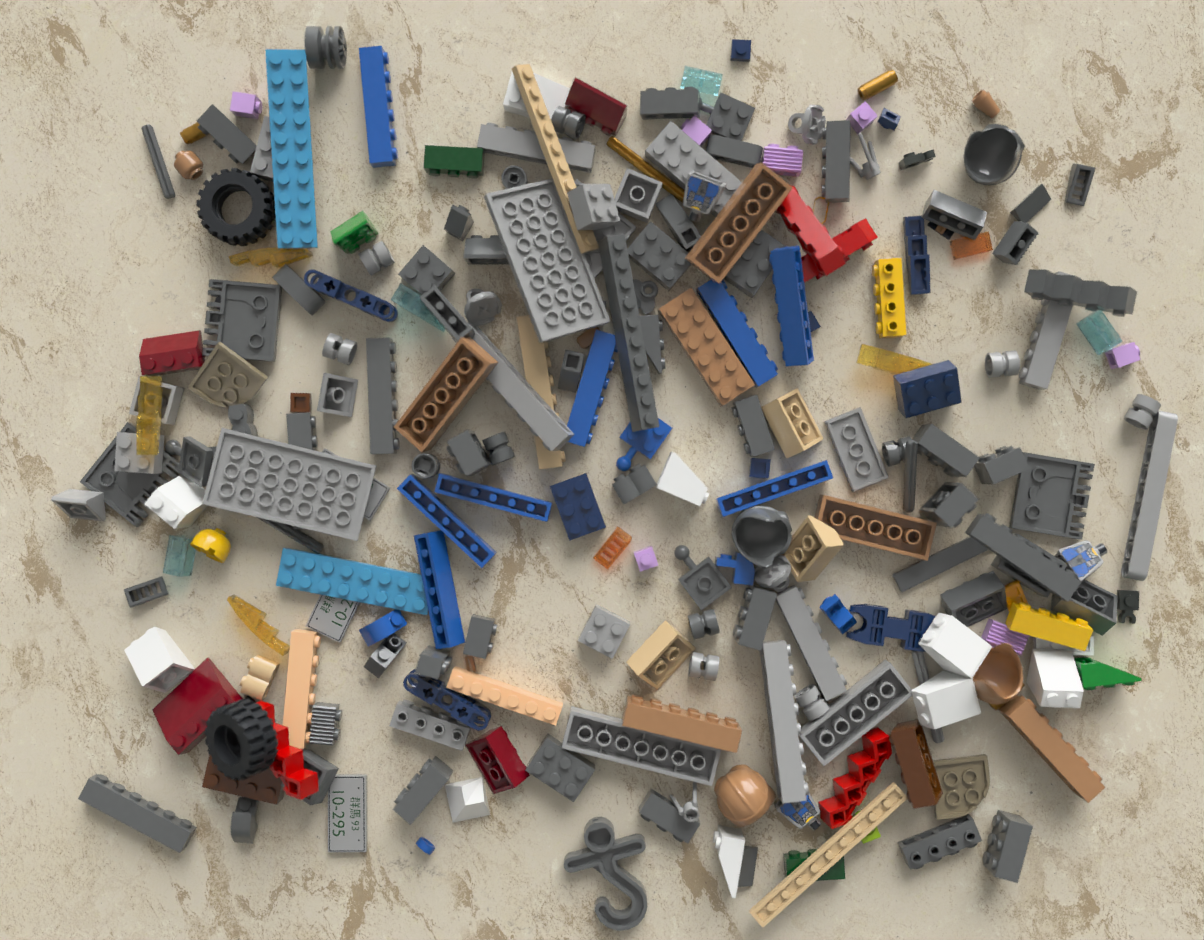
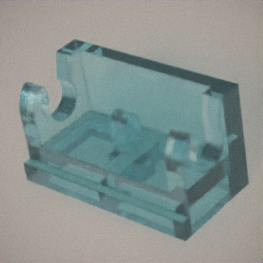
M685 66L680 88L695 87L699 89V92L718 96L723 74Z
M1100 310L1092 312L1076 323L1097 355L1109 351L1122 342L1120 336Z
M169 535L163 573L179 577L192 575L196 550L190 546V543L194 537Z

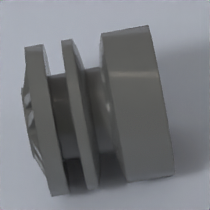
M307 26L304 41L309 68L323 69L325 68L326 60L330 69H334L336 66L338 69L345 68L347 43L342 26H335L334 29L332 26H327L325 34L321 26Z

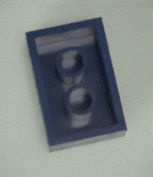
M949 360L893 375L898 410L905 418L962 403L957 367Z
M587 473L550 486L569 540L606 528Z

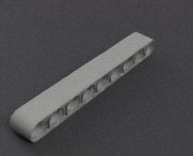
M1158 411L1156 415L1152 416L1153 421L1149 426L1122 563L1121 575L1123 578L1144 581L1149 570L1178 422L1177 414Z

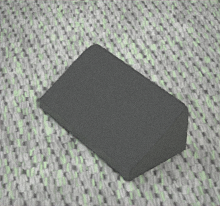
M1038 185L1010 211L1018 222L1027 223L1051 200L1044 185Z
M744 845L738 887L753 886L758 847Z

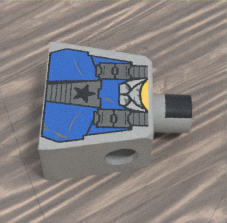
M695 171L688 173L683 205L691 208L689 219L699 222L702 213L709 215L718 203L727 183Z
M1088 540L1058 550L1055 557L1068 564L1065 571L1068 569L1077 575L1076 579L1083 582L1104 563L1101 556L1107 553V549L1102 543L1093 547Z
M810 793L806 795V801L782 803L779 800L774 804L776 810L799 829L808 825L814 831L821 825V822L816 818L820 810Z

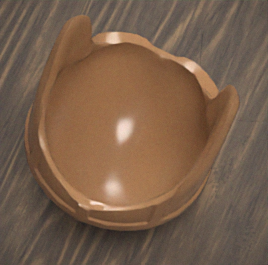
M1002 643L991 648L973 676L978 699L990 704H1003L1013 700L1021 691L1023 668L1016 651L1009 643Z
M745 764L732 767L726 775L721 776L717 780L714 787L717 804L721 813L739 828L750 825L760 819L776 798L775 791L765 779Z

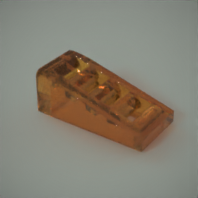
M617 526L593 556V559L608 570L631 542L632 537ZM616 535L620 537L624 541V543L621 540H619L616 537ZM610 542H615L620 548L618 549ZM608 547V548L611 549L615 554L613 555L612 553H610V552H609L608 550H606L605 548ZM601 553H604L610 560H606L601 556Z

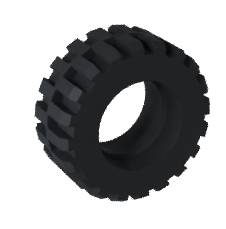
M232 168L231 171L223 169L220 171V175L217 173L212 174V179L210 181L206 180L203 183L205 188L199 190L198 195L201 198L196 201V206L200 208L197 214L202 219L201 224L212 236L233 246L237 244L247 246L249 242L255 244L258 242L257 238L263 239L267 236L265 231L267 229L271 231L273 225L270 223L272 220H276V214L273 213L275 210V202L273 200L275 198L273 193L269 191V187L249 171H241L238 168ZM245 191L252 198L250 215L239 224L230 225L226 223L222 216L224 201L234 192Z
M238 700L217 708L211 713L206 722L205 743L208 745V754L211 755L213 764L217 765V769L224 773V776L238 781L245 780L267 770L275 760L278 752L276 749L278 746L277 732L272 725L274 724L272 719H269L266 710H262V706L250 700Z

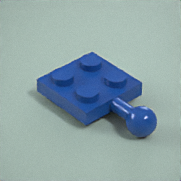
M658 418L660 427L632 432L630 421L619 438L629 444L631 448L625 456L618 458L616 462L617 468L623 472L628 471L631 468V460L637 451L651 459L672 430V427Z

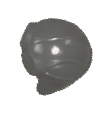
M989 124L984 130L975 131L969 136L964 149L965 170L969 177L979 184L997 185L1003 183L1013 176L1018 169L1025 144L1015 130H1011L1001 124Z
M753 506L741 512L734 521L732 539L739 552L747 560L760 567L767 568L773 563L777 555L784 554L789 548L792 539V527L786 512L778 511L768 506Z

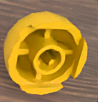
M219 528L215 530H201L190 543V546L198 552L202 551L208 558L219 563L225 562L231 549L230 541L225 537L226 532Z

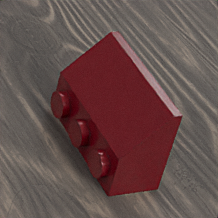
M575 77L565 102V108L569 109L571 113L577 112L585 115V123L589 126L594 127L595 125L601 128V132L604 134L616 136L627 116V105Z
M201 331L143 339L139 354L142 375L153 377L200 369L205 362V356H202L203 341Z
M502 726L489 730L465 745L493 794L513 789L530 776L525 771V764L521 761L516 748L512 745Z

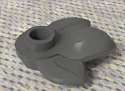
M634 279L633 283L638 309L641 308L643 313L647 315L655 307L654 298L658 294V287L653 281L641 282ZM647 287H650L652 289V293H645V289Z

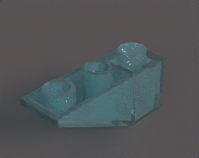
M400 283L391 301L444 332L445 328L421 302V295Z

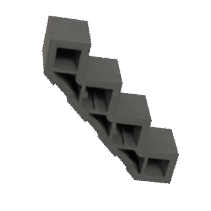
M1029 269L1024 291L1034 300L1046 299L1056 301L1060 305L1085 307V310L1105 311L1118 317H1124L1125 314H1133L1137 291L1131 287L1110 286L1103 281L1082 280L1075 275H1056L1049 270Z

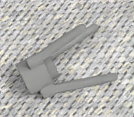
M859 133L858 136L868 162L862 165L863 169H861L850 156V163L858 171L861 178L865 176L866 180L881 172L872 142L868 141V150L862 133Z
M693 782L692 802L685 803L683 808L672 794L669 795L678 809L679 815H684L686 821L694 822L699 820L697 782Z

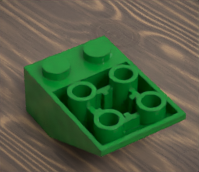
M364 211L359 212L330 231L333 243L346 254L355 253L360 249V245L365 242H372L376 235L379 234Z
M1086 656L1074 657L1084 690H1095L1096 686L1113 688L1116 687L1115 684L1131 686L1135 685V682L1142 681V678Z

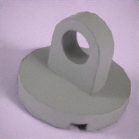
M810 105L805 113H795L789 118V129L794 133L802 134L806 144H817V140L823 137L822 131L826 124V118L822 116V112H824L821 105ZM801 118L802 124L796 129L795 122Z
M471 289L467 292V304L464 308V314L468 322L474 323L476 326L485 325L495 319L494 316L501 312V300L495 293L484 292L481 289Z
M779 554L774 558L773 563L769 567L763 568L757 565L754 569V579L763 588H772L777 592H782L789 584L788 576L791 572V564L785 556Z

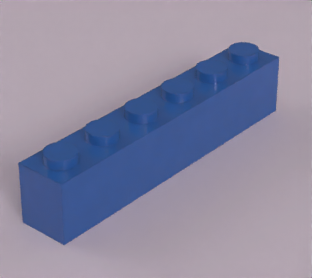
M382 46L359 48L369 162L373 168L396 166L395 160L398 159V150L394 148V140L397 137L395 128L392 129V121H395L393 109L390 108L393 96L392 91L388 87V83H391V75L387 71L386 64H389V55Z
M800 245L776 248L771 251L769 260L773 266L772 282L776 289L775 302L778 304L779 311L777 320L781 326L780 340L783 342L784 349L782 358L786 366L808 365L814 361Z
M710 280L698 287L696 291L757 388L778 375L776 372L778 368L774 361H769L766 356L768 352L765 346L758 343L756 339L758 335L755 330L747 325L748 319L743 311L739 312L736 305L738 303L734 296H729L726 291L728 287L725 281L722 280L719 284Z
M597 329L595 331L567 427L575 434L568 441L569 443L585 447L586 444L590 445L593 433H590L592 425H596L598 415L595 414L597 407L601 408L604 399L601 396L602 389H607L610 378H606L608 370L612 371L615 360L612 359L613 353L618 352L615 335Z
M827 460L716 498L715 500L721 517H725L831 480L833 475Z
M439 473L434 491L435 493L545 522L549 519L553 502Z
M410 474L399 485L397 489L481 568L497 553L414 474Z
M438 530L414 535L436 649L451 648L465 643L444 532Z

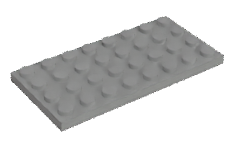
M553 178L487 193L484 196L485 202L539 342H547L609 323L610 319L585 254H581Z
M221 428L202 504L358 541L377 466Z

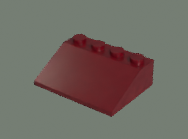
M206 658L152 711L166 741L178 755L189 753L206 737V722L213 711L243 698L210 658Z

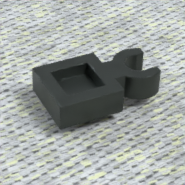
M934 149L924 153L915 154V152L904 155V158L899 162L900 170L933 160L936 157Z
M1117 590V609L1122 610L1118 617L1120 623H1125V618L1129 616V623L1135 624L1136 617L1133 614V610H1139L1140 591Z

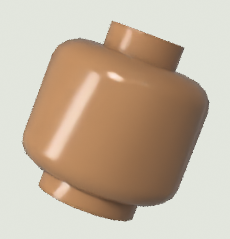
M180 151L175 155L174 168L184 179L195 180L203 173V162L193 151Z

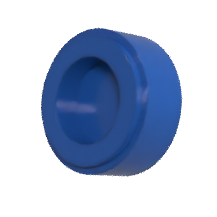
M420 837L416 842V845L429 855L435 850V846L424 837Z

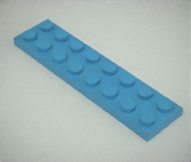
M286 547L282 550L276 586L428 615L429 611L421 574Z

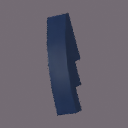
M922 215L903 217L910 294L931 293L930 254H927V235H925L924 219Z

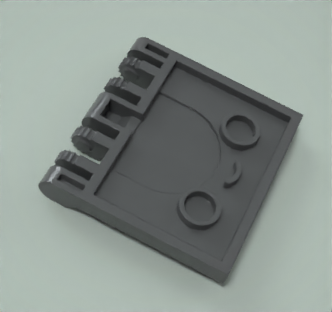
M209 279V288L222 289V291L208 290V295L212 297L221 296V303L207 302V307L220 308V311H206L205 324L218 326V329L204 328V333L209 335L216 334L218 337L217 341L203 340V345L216 346L217 343L221 342L245 360L275 362L282 287L275 284ZM203 348L202 356L208 357L214 348Z
M127 422L120 431L123 433L144 434L131 422ZM116 436L81 479L80 483L90 491L104 492V502L131 524L139 527L144 521L142 518H146L148 514L137 506L138 503L141 501L144 504L148 500L144 496L150 497L160 487L159 484L155 483L156 481L162 485L169 482L161 477L163 472H166L173 479L178 477L179 475L175 471L179 473L180 461L163 449L162 474L114 471Z
M1023 452L1030 469L1018 474L1009 528L1082 540L1083 532L1070 530V527L1084 529L1085 525L1078 522L1072 523V515L1086 517L1087 513L1074 511L1073 509L1074 507L1088 508L1090 495L1076 493L1077 489L1090 491L1091 487L1083 484L1078 485V479H1092L1093 475L1080 473V470L1094 472L1095 464Z

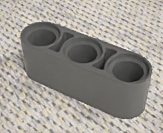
M710 135L706 152L716 160L754 168L761 161L763 147L723 136Z
M286 263L272 277L312 316L326 302L315 290L306 285L304 280Z

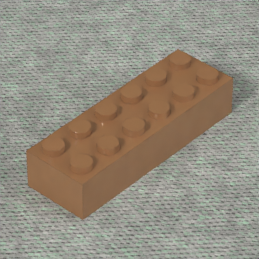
M757 163L685 259L713 282L720 284L792 190V187L764 163Z
M692 288L659 308V314L720 407L755 385Z
M460 338L394 428L419 451L426 452L431 450L491 373L498 361L472 338Z
M821 494L814 518L835 529L842 540L927 561L937 526L935 522Z
M637 694L627 695L622 715V726L737 753L742 729L735 718L726 716L723 719L717 717L718 715L715 713L706 712V714H702L695 708L688 707L685 710L681 709L678 704L669 703V705L661 704L662 701L657 699H650L648 701L644 700L643 696Z
M1017 695L1013 700L998 709L1074 794L1089 803L1106 788L1101 783L1103 780L1101 776L1088 767L1089 763L1075 753L1076 749L1069 742L1066 743L1062 739L1063 735L1055 727L1052 728L1048 724L1050 722L1048 718L1035 710L1037 707L1030 699H1026L1023 695L1020 697Z

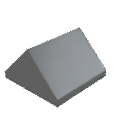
M323 373L317 411L352 417L358 379Z
M68 489L51 498V501L70 518L105 521L106 519L104 492Z

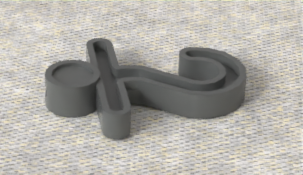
M594 817L587 822L584 829V840L588 848L568 853L564 858V868L567 872L573 873L593 867L606 880L628 895L632 901L623 910H618L611 906L606 897H598L595 900V913L599 921L606 927L617 931L629 930L637 926L645 917L648 908L647 895L642 882L618 865V860L642 853L646 848L645 838L641 834H633L615 840L612 822L604 817Z

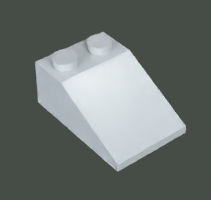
M512 72L503 102L504 110L529 117ZM533 73L551 119L558 106L565 108L570 88Z
M718 825V831H714L713 843H715V849L718 851L731 897L736 898L745 838L742 830L739 828Z

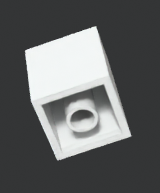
M670 452L656 488L698 506H701V503L705 504L709 493H707L708 488L676 453Z
M183 475L157 488L144 503L174 529L191 527L208 506L202 504L205 489Z
M943 613L937 614L918 643L943 670L971 679L992 648L990 644L956 618Z
M157 627L147 630L142 637L133 641L124 650L142 687L166 693L195 670L166 630Z
M1032 649L1026 683L1040 707L1080 708L1083 688L1072 651Z
M942 671L911 690L919 723L924 727L935 730L981 713L973 678Z

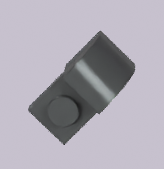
M246 797L238 798L236 810L232 813L231 837L234 842L254 843L258 826L255 817L259 800Z

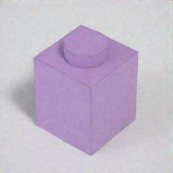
M233 91L230 111L235 116L258 119L259 114L262 112V102L256 95Z
M865 101L846 120H850L851 127L859 134L874 122L877 114Z
M693 116L691 120L687 119L681 126L682 131L700 147L712 132L696 116Z
M1135 342L1105 351L1111 369L1141 360L1139 357L1140 350L1135 345Z
M652 546L634 551L640 572L658 566Z

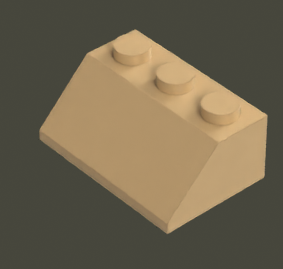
M798 388L761 407L764 417L767 419L786 458L803 452L823 440Z
M807 516L792 535L789 548L781 555L785 556L790 562L791 572L797 582L816 580L844 544L835 529L812 516Z
M665 620L644 644L632 654L626 663L640 678L658 690L692 654L696 647Z

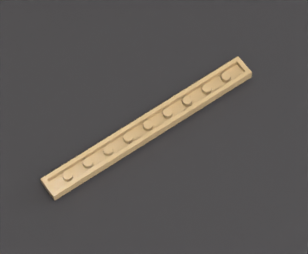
M530 64L515 65L511 70L581 254L594 251L599 246L593 230L577 231L567 195L569 191L576 188L532 68Z
M894 782L891 783L749 910L750 914L762 927L767 925L905 802L907 796Z

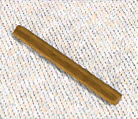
M614 136L608 139V147L646 176L662 182V188L683 203L685 190Z

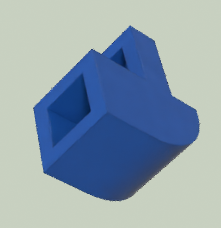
M735 551V559H732V555L721 554L720 557L715 558L716 566L733 568V583L753 586L755 572L753 563L747 560L740 552Z
M836 594L827 597L819 607L842 635L857 623L854 616L845 608Z
M395 609L361 628L359 632L369 647L406 626L407 622L400 610Z

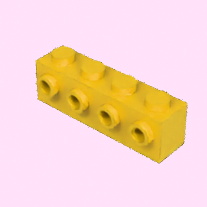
M902 258L878 259L872 265L873 277L875 276L876 282L873 285V294L877 298L874 312L875 315H878V322L875 325L876 334H879V338L903 337L906 335Z
M1020 602V604L1012 603L1005 622L1009 630L1082 651L1086 650L1093 632L1087 621L1080 618L1073 620L1063 613L1052 614L1049 610L1041 607L1039 609L1031 608V605Z

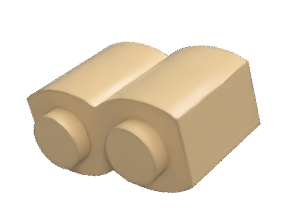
M261 655L251 658L247 666L249 669L248 674L243 676L239 685L241 686L240 692L260 701L264 700L280 663Z

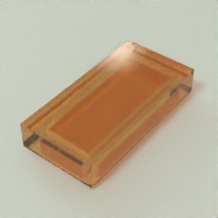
M989 231L979 233L975 240L963 237L950 241L954 260L993 250Z

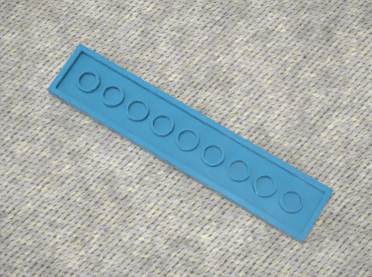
M265 49L278 249L318 248L305 50Z

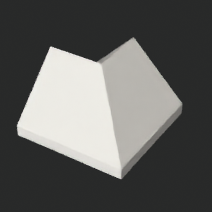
M483 777L445 785L453 823L490 815Z

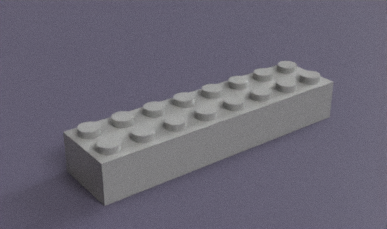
M776 640L763 642L760 658L777 795L782 803L806 801L809 789L803 775H806V766L801 760V755H804V749L798 735H801L800 723L796 721V715H799V710L793 698L796 695V687L791 682V676H794L793 665L789 663L788 656H791L790 644L787 645L786 641Z
M574 706L571 707L562 742L563 749L709 786L713 785L721 749L622 726L621 718Z

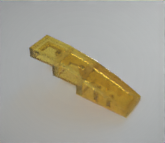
M278 247L249 250L228 257L230 263L236 267L251 262L255 267L272 263L274 267L280 268L285 263L289 265L309 258L313 254L310 250L303 248L278 249Z
M861 344L856 362L857 364L873 367V369L889 372L893 375L932 365L916 358Z
M140 376L138 415H136L137 455H158L162 410V376Z
M235 594L227 598L237 616L260 640L282 656L289 652L290 645L276 638L279 630L263 621L267 615L265 612Z

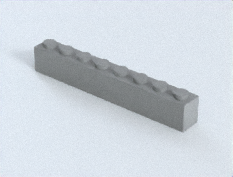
M468 322L475 332V335L471 338L498 361L486 380L493 384L492 388L498 394L503 395L505 403L518 412L517 416L519 419L527 422L530 426V431L543 440L542 444L549 451H559L575 434L481 329L474 325V323Z

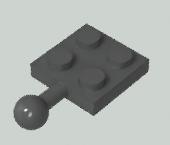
M721 92L714 107L704 103L700 97V110L711 114L706 124L712 130L711 133L741 141L755 107Z
M191 436L183 437L182 448L177 440H169L165 444V450L168 454H177L181 457L179 473L200 487H206L210 475L213 450Z
M679 545L675 548V557L683 560L690 569L678 580L701 610L732 588L709 556L696 565L689 556L690 551L687 546Z

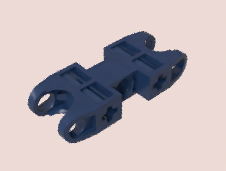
M309 270L304 275L305 284L317 292L353 306L386 322H393L398 317L397 308L388 301L345 284L317 270ZM314 273L315 275L311 278V281L309 283L308 277L309 275ZM350 292H355V299L349 301L348 294ZM390 308V312L384 315L385 310Z
M872 604L850 605L849 611L861 615L863 625L859 629L853 630V632L847 631V638L877 646L884 645L885 637L901 639L900 647L905 650L926 652L918 643L936 617L935 615L923 611L905 609L904 618L889 617V608Z
M413 669L404 678L403 685L407 691L431 705L435 704L451 713V717L475 730H483L488 726L491 719V711L480 702L465 694L461 695L454 690L446 688L445 682L439 679L415 674L416 669ZM411 677L417 679L418 683L412 681ZM450 695L453 702L446 703L443 700V696ZM477 716H482L485 720L482 721Z

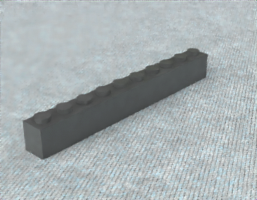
M625 234L606 236L598 241L632 432L657 428L660 426Z

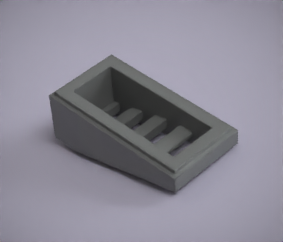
M1073 163L1065 202L1080 206L1085 205L1095 167ZM1079 171L1086 172L1085 176L1078 175ZM1077 179L1084 180L1083 184L1077 183ZM1074 187H1081L1082 192L1074 190ZM1072 194L1081 196L1080 199L1071 198Z
M162 576L124 589L130 608L168 595ZM157 582L159 583L160 589L162 591L161 593L157 592L155 583ZM149 585H151L154 595L150 596L147 587ZM141 588H144L147 598L143 599L140 591ZM135 590H136L137 595H138V598H139L138 601L135 600V597H134V594H133L132 591H135Z

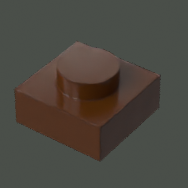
M291 393L290 412L311 413L312 394Z

